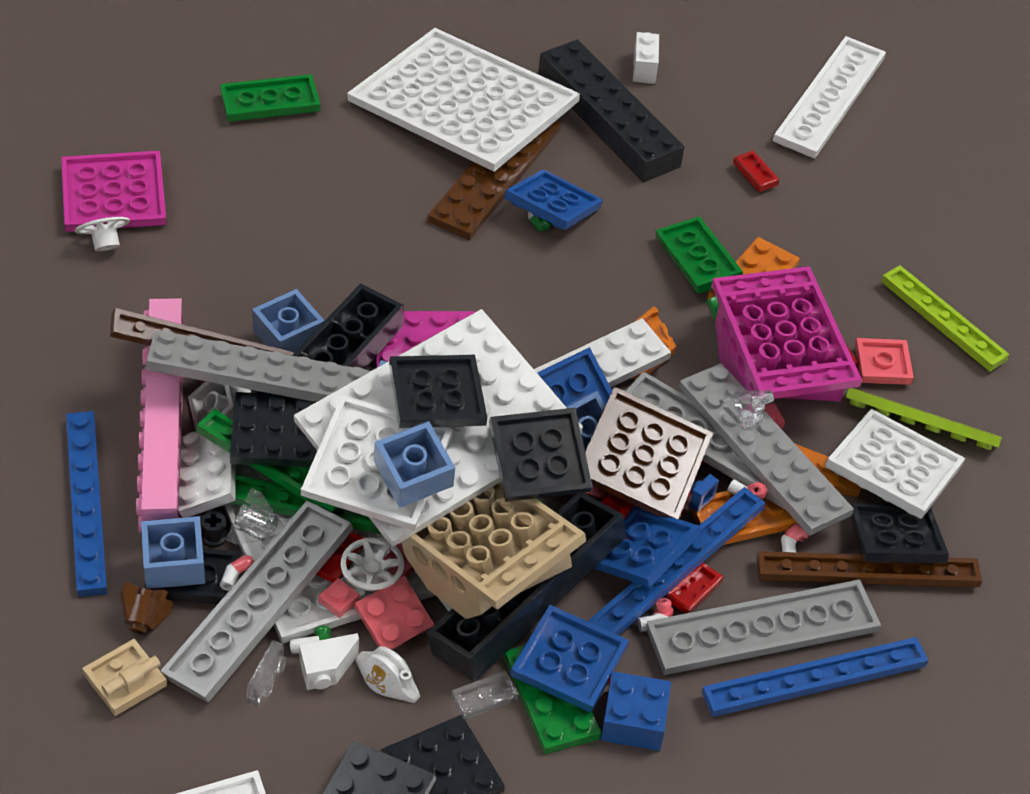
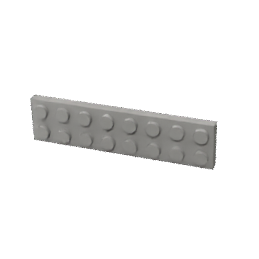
M159 330L154 332L145 370L314 402L320 401L371 372L360 367H347L334 362H321L307 357H295L281 352H269L250 346L243 347L224 341L217 342L202 339L198 336L175 334L171 331Z
M722 363L680 380L678 385L680 391L809 536L852 515L854 508L754 398L747 394L744 387Z
M645 372L625 391L712 432V437L702 461L745 486L756 482L762 483L685 395ZM767 489L765 498L785 509Z
M306 501L160 671L163 676L175 685L209 703L352 532L351 522Z
M860 580L647 621V633L663 675L879 632L881 628V623Z

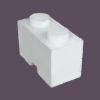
M637 32L633 60V82L655 84L659 63V34Z

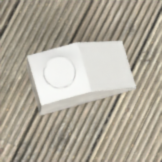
M358 633L299 644L300 665L307 690L325 689L338 683L359 655Z

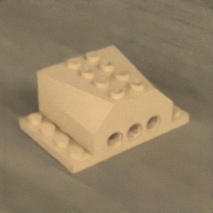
M500 482L402 541L405 557L427 589L467 619L483 614L492 606L498 610L518 593L571 568L570 553L586 542V537L583 531L537 499L505 502Z

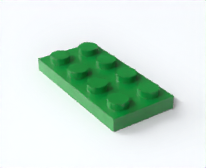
M312 74L220 84V93L228 122L321 111V104Z
M700 216L656 230V239L697 294L713 289L711 286L713 278L743 275L742 269Z
M525 646L510 649L504 654V659L510 673ZM512 677L544 755L600 740L601 731L593 712L590 713Z

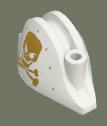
M380 646L375 651H362L355 658L366 684L376 693L410 703H415L420 698L410 668L398 653Z

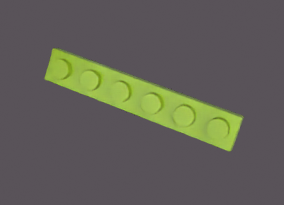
M901 265L883 275L881 282L989 372L1007 361L1009 353Z
M849 388L846 398L851 399L849 403L851 405L865 408L867 404L876 407L875 411L890 417L891 413L901 415L900 421L912 425L919 421L926 424L925 429L940 433L941 429L952 432L950 437L966 442L967 438L977 440L976 446L991 450L992 446L999 448L1002 439L1001 436L855 388Z

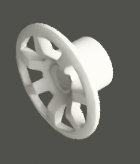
M127 217L97 219L78 226L75 232L77 234H91L95 251L112 250L120 246L117 229L129 224L130 219Z
M364 538L346 548L341 558V570L344 577L352 585L368 591H377L387 588L399 580L404 570V559L401 551L396 546L392 547L388 541L380 538ZM369 544H380L383 547L374 555ZM363 545L365 557L362 558L359 554L351 552ZM389 549L392 550L398 558H390L385 561L383 560ZM347 558L358 566L348 571L346 567ZM399 566L394 576L387 572L388 568Z

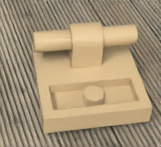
M135 639L82 668L83 675L114 716L167 686L166 678L158 669L161 666L158 658L155 655L149 658Z

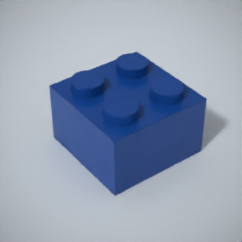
M612 671L601 741L660 751L665 733L671 681Z

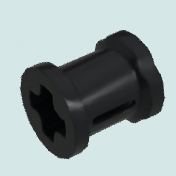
M208 511L200 520L201 527L204 529L201 535L202 542L211 548L220 547L227 540V533L224 529L226 517L219 511Z

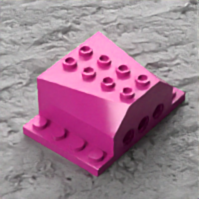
M810 266L713 278L711 286L719 303L715 320L719 359L724 367L744 387L747 394H750L753 398L758 397L759 401L784 398L841 402L844 389L860 387L862 382L861 376Z

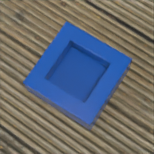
M710 474L703 481H697L690 491L692 496L689 507L699 512L715 497L719 480Z

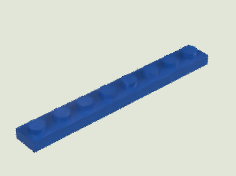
M94 411L66 414L77 595L78 597L107 594Z
M743 487L699 525L701 535L650 588L632 582L590 618L588 622L620 635L656 604L659 599L664 597L765 508V502Z
M917 637L703 686L702 695L711 716L716 717L927 666L929 660Z

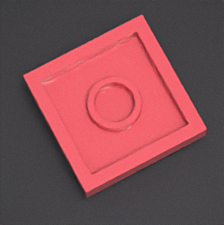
M856 339L855 350L857 361L859 362L858 368L862 379L861 383L912 385L914 376L907 340Z
M405 575L399 578L393 585L377 590L354 604V608L378 647L382 646L394 650L434 626Z

